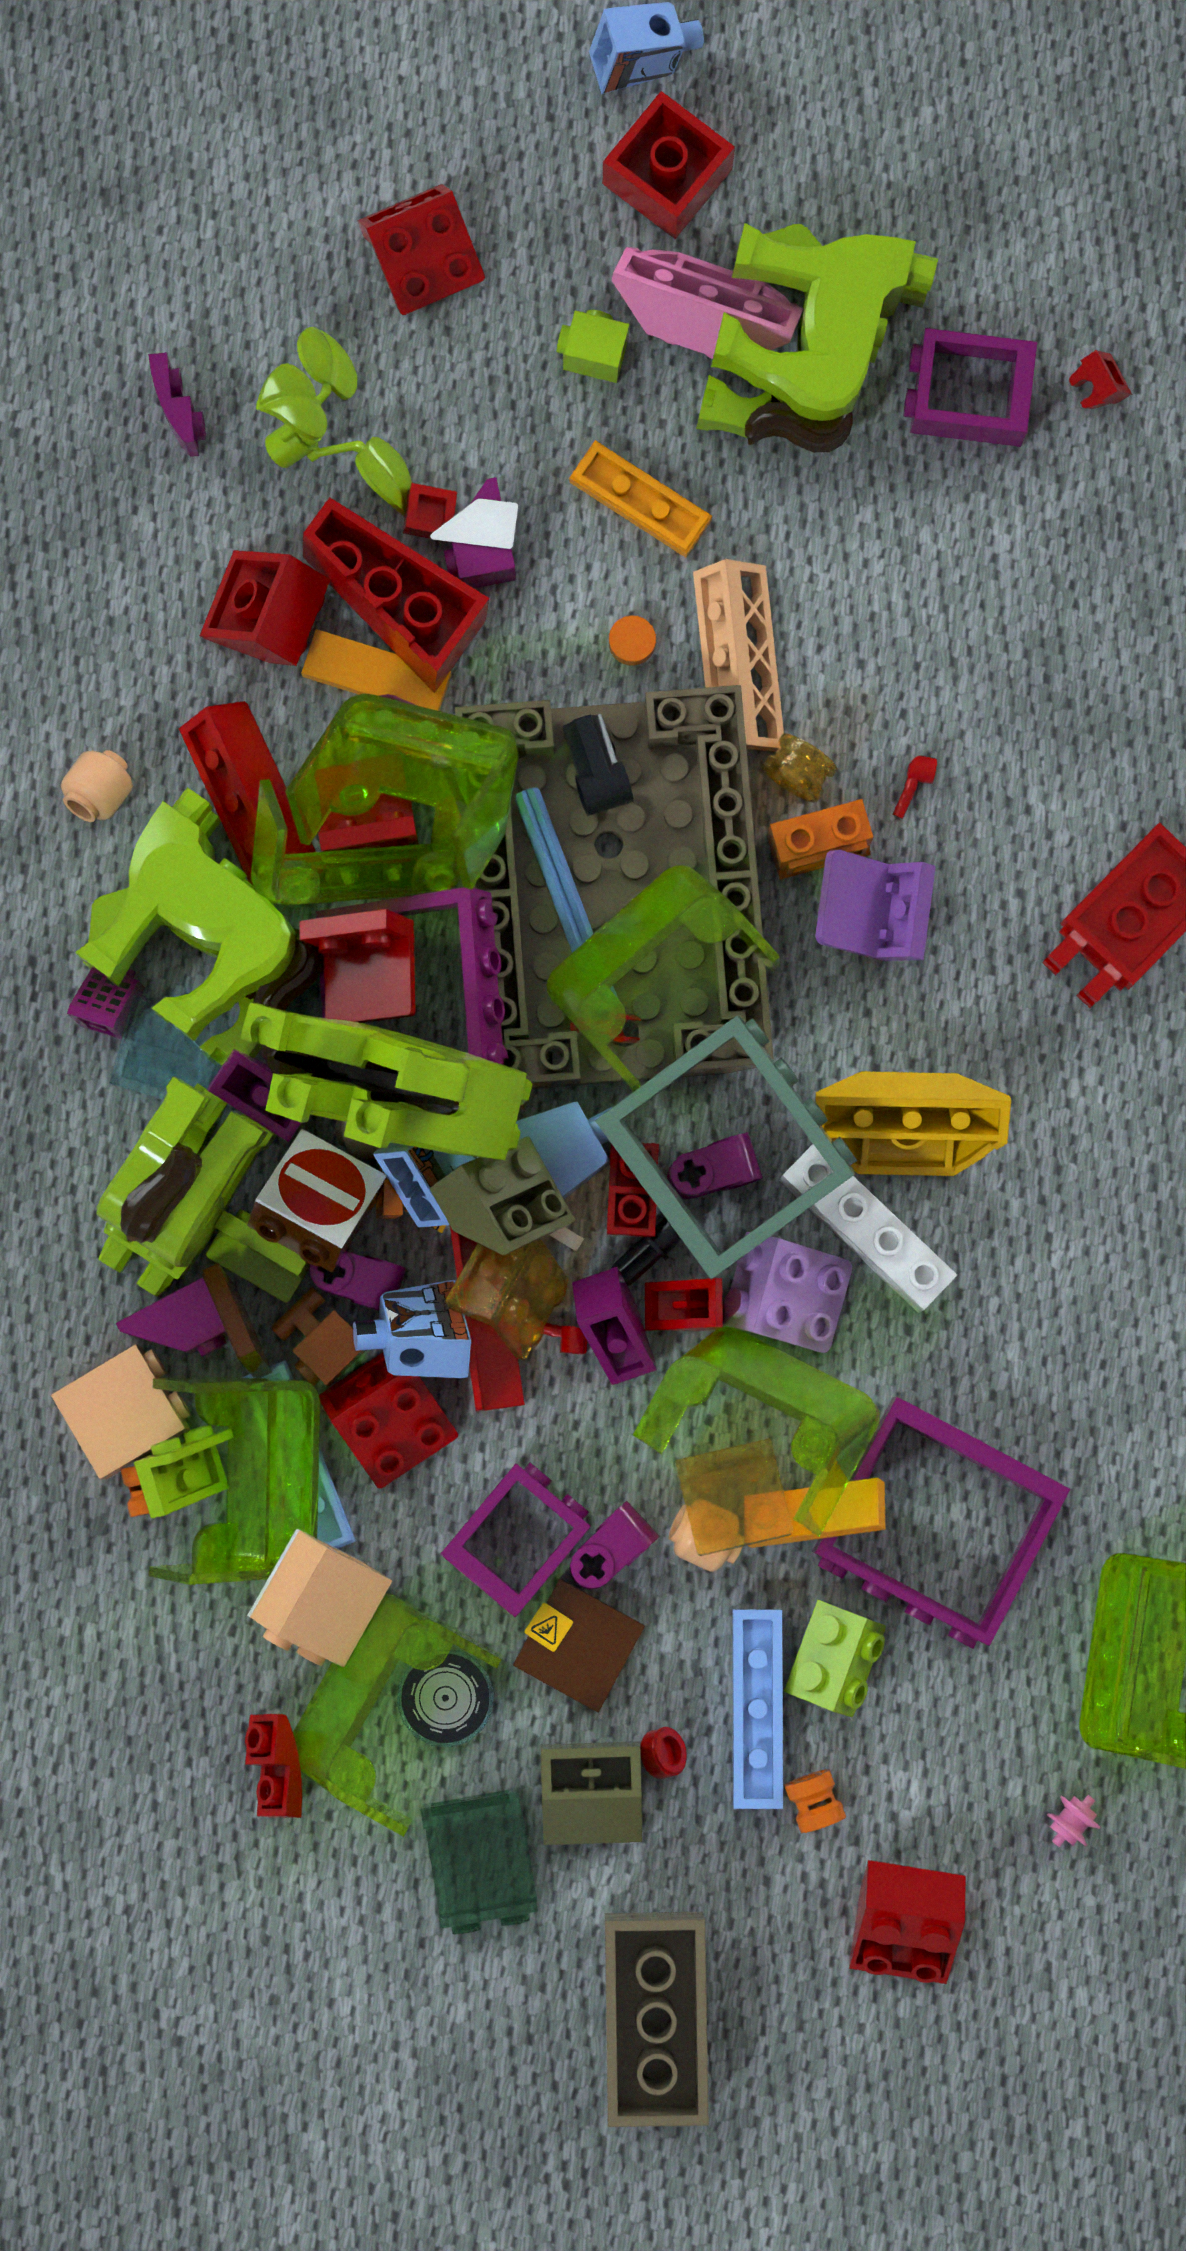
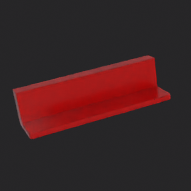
M245 701L207 706L178 728L244 873L247 875L248 881L255 887L254 890L262 896H268L295 877L318 873L323 869L254 716Z
M450 1226L460 1302L471 1338L469 1367L476 1412L524 1406L504 1255L454 1232Z

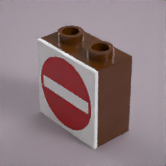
M301 1129L257 1196L247 1226L256 1230L263 1239L279 1243L296 1252L305 1262L313 1266H321L333 1273L376 1204L387 1175Z

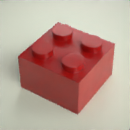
M660 91L604 159L602 184L676 239L732 171L735 146L664 92Z

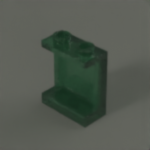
M519 1787L422 1804L420 1810L423 1829H426L439 1909L440 1928L451 1927L452 1934H465L482 1929V1921L500 1918L501 1926L516 1925L530 1921L529 1913L537 1912L539 1905Z

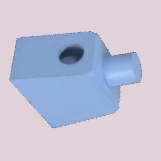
M576 1101L516 1121L521 1132L519 1140L527 1136L530 1137L564 1199L609 1165V1159L601 1146L608 1142L609 1139L595 1120L612 1107L587 1120Z

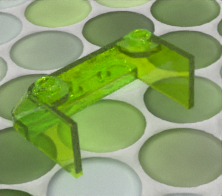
M373 694L355 695L341 705L285 790L300 842L310 845L331 811L343 815L362 814L375 805L382 793L460 813L462 815L451 833V839L463 887L472 890L506 833L518 761L516 740L513 733L504 727Z
M451 767L441 768L431 844L285 854L288 829L270 779L260 780L251 881L254 890L267 898L272 905H300L413 896L453 888L460 881L463 873L471 814Z
M684 865L673 866L665 870L551 972L547 981V991L555 1006L632 1092L641 1087L639 1081L607 1046L620 1034L626 1022L624 1006L610 988L676 929L684 924L697 939L705 943L722 942L736 931L772 972L780 964L779 954L735 905L696 870Z
M723 1327L713 1331L668 1368L633 1436L662 1455L686 1408L698 1406L705 1402L712 1394L719 1380L801 1421L791 1441L792 1456L802 1468L815 1474L816 1477L793 1520L810 1533L820 1537L879 1425L880 1413L876 1403L866 1393L739 1329Z
M237 1377L153 1378L154 1389L195 1393V1407L201 1420L213 1426H228V1429H232L234 1438L228 1440L226 1522L211 1523L198 1531L192 1544V1564L149 1566V1576L187 1585L268 1579L296 1529L317 1538L320 1398L317 1390L309 1382L293 1379Z
M1116 1553L1106 1560L1101 1570L1079 1720L1080 1734L1084 1742L1094 1749L1186 1769V1713L1179 1711L1186 1662V1563L1127 1553Z
M386 1593L345 1667L333 1662L329 1666L296 1725L293 1734L297 1745L300 1768L304 1774L336 1799L404 1837L412 1819L370 1796L376 1783L375 1767L367 1756L351 1748V1745L399 1660L418 1670H430L439 1666L446 1659L453 1644L495 1668H498L503 1655L392 1593Z

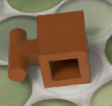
M311 1287L270 1328L283 1341L298 1328L306 1337L292 1350L300 1358L294 1367L313 1386L321 1380L326 1386L330 1387L367 1350H355L353 1327L337 1311L333 1310L321 1323L312 1315L326 1300Z

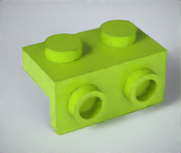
M239 1209L236 1216H233L224 1210L214 1226L219 1232L206 1252V1256L285 1303L290 1302L310 1269V1264L305 1262L296 1252L279 1243L263 1239L256 1230L248 1227L247 1224L251 1214Z
M211 1424L188 1430L183 1433L184 1442L180 1443L179 1437L153 1444L150 1446L152 1455L134 1462L151 1519L168 1515L229 1488L216 1445L234 1438L231 1428L213 1432Z
M817 1599L784 1692L832 1712L853 1717L856 1709L863 1704L868 1691L866 1681L872 1665L883 1652L885 1644L883 1635L886 1626Z

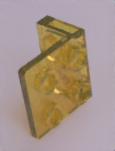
M538 1239L506 1255H502L477 1243L448 1294L445 1303L455 1312L491 1325L512 1354L518 1359L525 1360L531 1349L536 1347L541 1341L544 1334V1326L552 1311L562 1303L566 1295L569 1279L542 1239Z
M770 1438L675 1460L677 1480L680 1491L682 1490L696 1552L699 1556L777 1539L793 1533V1526Z

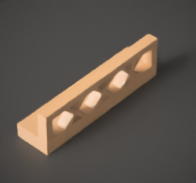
M724 559L694 571L693 577L705 688L741 685L747 750L777 752L786 749L766 565ZM741 576L750 577L751 599L742 590ZM748 621L756 630L757 643L755 646L747 636L746 624ZM753 667L761 676L762 689L760 692L752 682L751 670ZM758 713L766 722L768 738L758 737L756 722Z

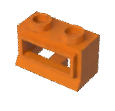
M863 799L772 823L767 832L779 880L824 868L826 854L830 850H843L863 857L871 855L870 844L874 838Z

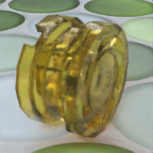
M783 733L778 740L781 748L777 750L775 755H769L761 768L771 780L803 800L816 803L824 792L822 785L826 777H833L838 768L827 755L810 743L791 734Z

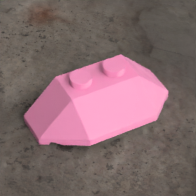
M626 247L612 276L613 284L646 334L660 338L668 344L680 345L703 353L713 359L724 312L739 320L748 337L768 350L776 349L791 342L803 312L802 307L796 303H790L785 295L766 282L732 278V270L680 252L653 249L640 251L638 248Z

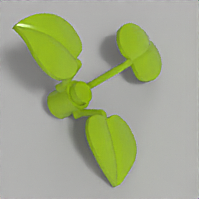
M317 327L306 328L299 334L297 340L298 356L307 373L315 381L321 383L322 388L316 396L311 380L304 372L292 364H282L269 374L260 391L256 409L270 414L284 423V425L265 438V446L269 456L278 466L289 468L305 456L314 462L323 456L355 451L358 453L355 457V464L363 479L380 497L405 517L408 489L412 483L405 461L389 443L379 437H372L366 442V445L362 441L357 440L322 448L318 447V442L327 430V418L321 408V404L330 396L331 391L343 400L351 398L357 389V373L350 357L334 338Z

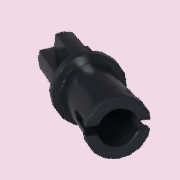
M664 1217L656 1224L655 1237H642L612 1264L611 1269L618 1267L627 1286H631L658 1260L663 1258L666 1261L669 1258L667 1253L682 1239L666 1217Z

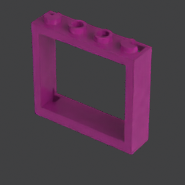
M468 886L315 911L316 918L380 909H388L402 916L458 908L468 1053L504 1065V1059H508L506 1048L502 1044L501 1030L505 1009L498 990L497 975L501 970V958L499 951L495 947L494 926L497 923L498 914L493 913L492 895L490 892ZM322 954L323 966L320 970L322 1017L325 1018L324 954Z
M897 1396L892 1397L849 1481L869 1478L897 1423H900L1041 1498L992 1597L977 1624L834 1547L833 1545L838 1536L818 1539L812 1552L822 1557L818 1564L819 1567L844 1579L848 1571L864 1579L865 1581L861 1589L887 1603L890 1595H893L905 1601L908 1605L904 1612L930 1626L933 1619L936 1618L951 1626L948 1636L972 1649H974L977 1641L990 1646L1070 1488Z

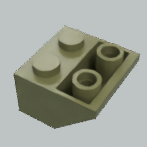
M529 1136L520 1139L517 1149L508 1151L505 1160L476 1158L462 1164L430 1187L432 1194L454 1232L502 1255L509 1254L576 1221Z
M639 1742L541 1744L544 1845L642 1842V1791Z

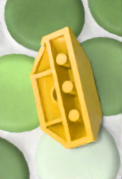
M861 1071L816 1092L815 1102L828 1119L822 1127L832 1141L841 1137L857 1159L851 1165L857 1174L955 1176L981 1160L993 1149L998 1150L1008 1143L1011 1097L957 1073Z

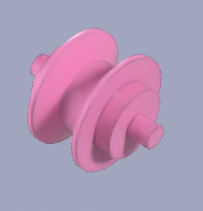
M1061 1795L1060 1798L1065 1807L1059 1815L1047 1813V1816L1054 1821L1050 1828L1057 1833L1052 1842L1060 1847L1065 1840L1072 1846L1079 1841L1086 1847L1087 1843L1082 1835L1088 1827L1101 1828L1093 1821L1097 1814L1090 1809L1095 1800L1087 1795L1082 1802L1075 1796L1068 1801Z

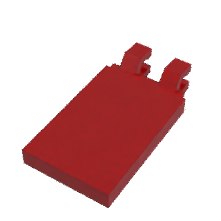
M1160 822L1060 923L1063 928L1059 933L1065 939L1042 962L1056 976L1080 952L1099 971L1076 995L1089 1008L1098 1002L1113 985L1119 991L1124 987L1129 990L1186 932V847Z

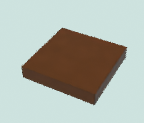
M219 1263L204 1269L203 1279L236 1357L253 1378L259 1379L272 1373V1369L236 1286Z
M559 1578L546 1603L573 1621L571 1628L555 1652H552L528 1636L513 1666L599 1713L645 1625Z

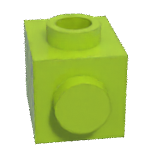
M591 309L587 310L586 313L575 310L571 326L562 325L556 352L563 354V370L617 383L629 341L630 324L613 320L610 314L600 310Z

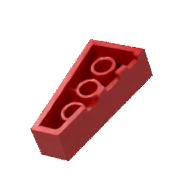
M330 497L303 532V558L316 571L331 579L329 585L435 693L486 622L489 598Z

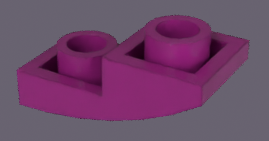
M167 352L148 354L154 387L169 426L190 457L199 456L198 441L206 440L203 411L195 412L190 396L183 397L180 368H172Z

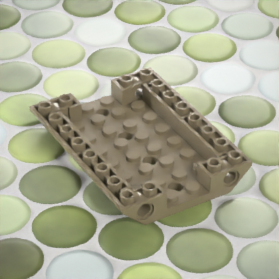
M741 685L646 692L644 702L551 709L550 700L455 707L468 886L490 892L492 895L493 913L498 914L497 923L494 926L495 947L499 951L501 958V970L497 975L498 990L505 1009L501 1030L502 1044L506 1048L508 1059H504V1065L526 1072V1079L533 1084L532 1089L650 1080L737 1015L741 1016L745 1023L753 1018L761 1030L764 1031L770 1042L763 1047L774 1061ZM590 714H602L617 762L621 761L628 775L634 802L587 816L576 787L575 775L577 773L562 728L563 725L572 722L574 719ZM538 788L543 797L619 1000L618 1008L611 1012L597 1015L591 1005L515 802L516 795L523 790ZM604 834L616 835L621 840L623 849L614 858H604L595 849L597 839ZM612 927H621L630 935L631 942L629 946L621 952H612L603 943L604 933ZM620 1013L635 1015L641 1019V1021L628 1020L636 1026L638 1038H640L638 1042L630 1046L617 1045L609 1035L570 1031L571 1021H609L612 1016ZM734 1037L681 1077L728 1074L757 1067Z

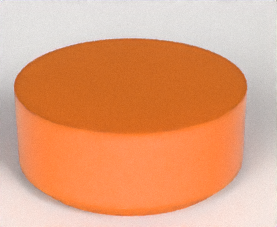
M631 615L625 616L614 623L609 633V649L617 661L629 666L640 665L646 662L654 652L656 634L653 626L646 619Z

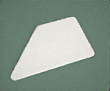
M476 499L434 531L430 537L432 540L511 549L514 542L518 504Z

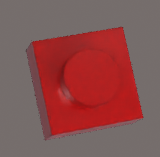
M411 483L408 489L402 533L431 539L430 535L454 517L457 492Z

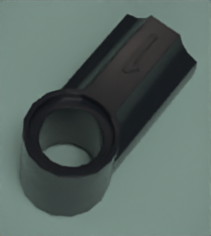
M602 714L586 715L563 725L562 731L577 773L575 775L576 787L586 815L590 816L634 802L628 775L621 761L617 762Z

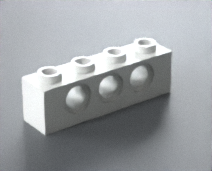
M812 1144L782 1175L779 1181L798 1198L833 1173V1170L814 1144ZM854 1176L809 1208L918 1313L924 1311L957 1276L945 1262Z

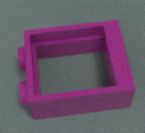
M925 328L921 343H913L910 353L909 372L917 373L915 389L907 388L903 417L912 418L910 433L1021 447L1028 429L1037 342ZM934 352L1012 362L1006 417L999 418L928 409Z
M531 1462L524 1469L515 1463L440 1553L441 1556L515 1618L591 1527L584 1520L589 1511L569 1494H566L560 1500L546 1489L552 1480ZM517 1481L573 1527L520 1593L464 1547V1544Z

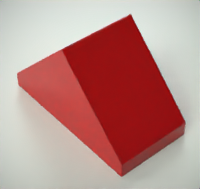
M722 1278L645 1282V1331L721 1330L723 1328Z

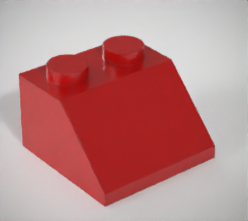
M234 550L199 636L268 663L297 666L300 656L307 647V638L317 613L324 604V595L331 579L290 554Z

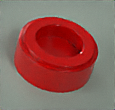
M662 1727L647 1732L641 1740V1760L651 1776L657 1779H665L676 1776L683 1771L686 1765L687 1752L684 1741L677 1731L670 1727Z

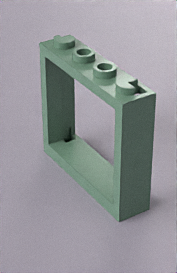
M738 1015L595 1120L710 1279L720 1274L856 1174L851 1165L857 1159L841 1137L832 1141L823 1129L822 1125L828 1119L812 1097L806 1101L801 1099L793 1088V1085L799 1080L782 1057L774 1062L763 1047L770 1042L764 1031L761 1030L753 1018L745 1023L742 1017ZM735 1037L831 1167L833 1173L721 1253L624 1119Z

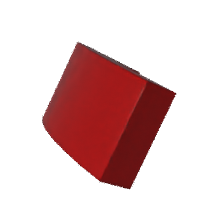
M642 1143L658 1165L659 1144ZM611 1144L606 1235L655 1237L657 1205Z
M250 1715L249 1728L245 1736V1764L261 1766L260 1781L256 1791L258 1799L257 1816L301 1818V1768L297 1745L287 1715Z

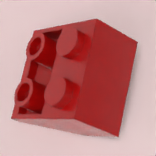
M868 1860L860 1888L849 1969L867 1971L874 1975L886 1974L916 1979L923 1983L947 1984L965 1925L966 1876Z

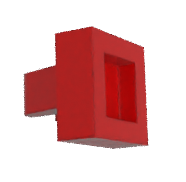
M1095 350L1080 360L1082 365L1069 378V382L1073 387H1079L1087 381L1092 382L1094 387L1092 388L1091 395L1080 402L1082 407L1086 409H1095L1111 403L1117 404L1132 395L1110 353Z

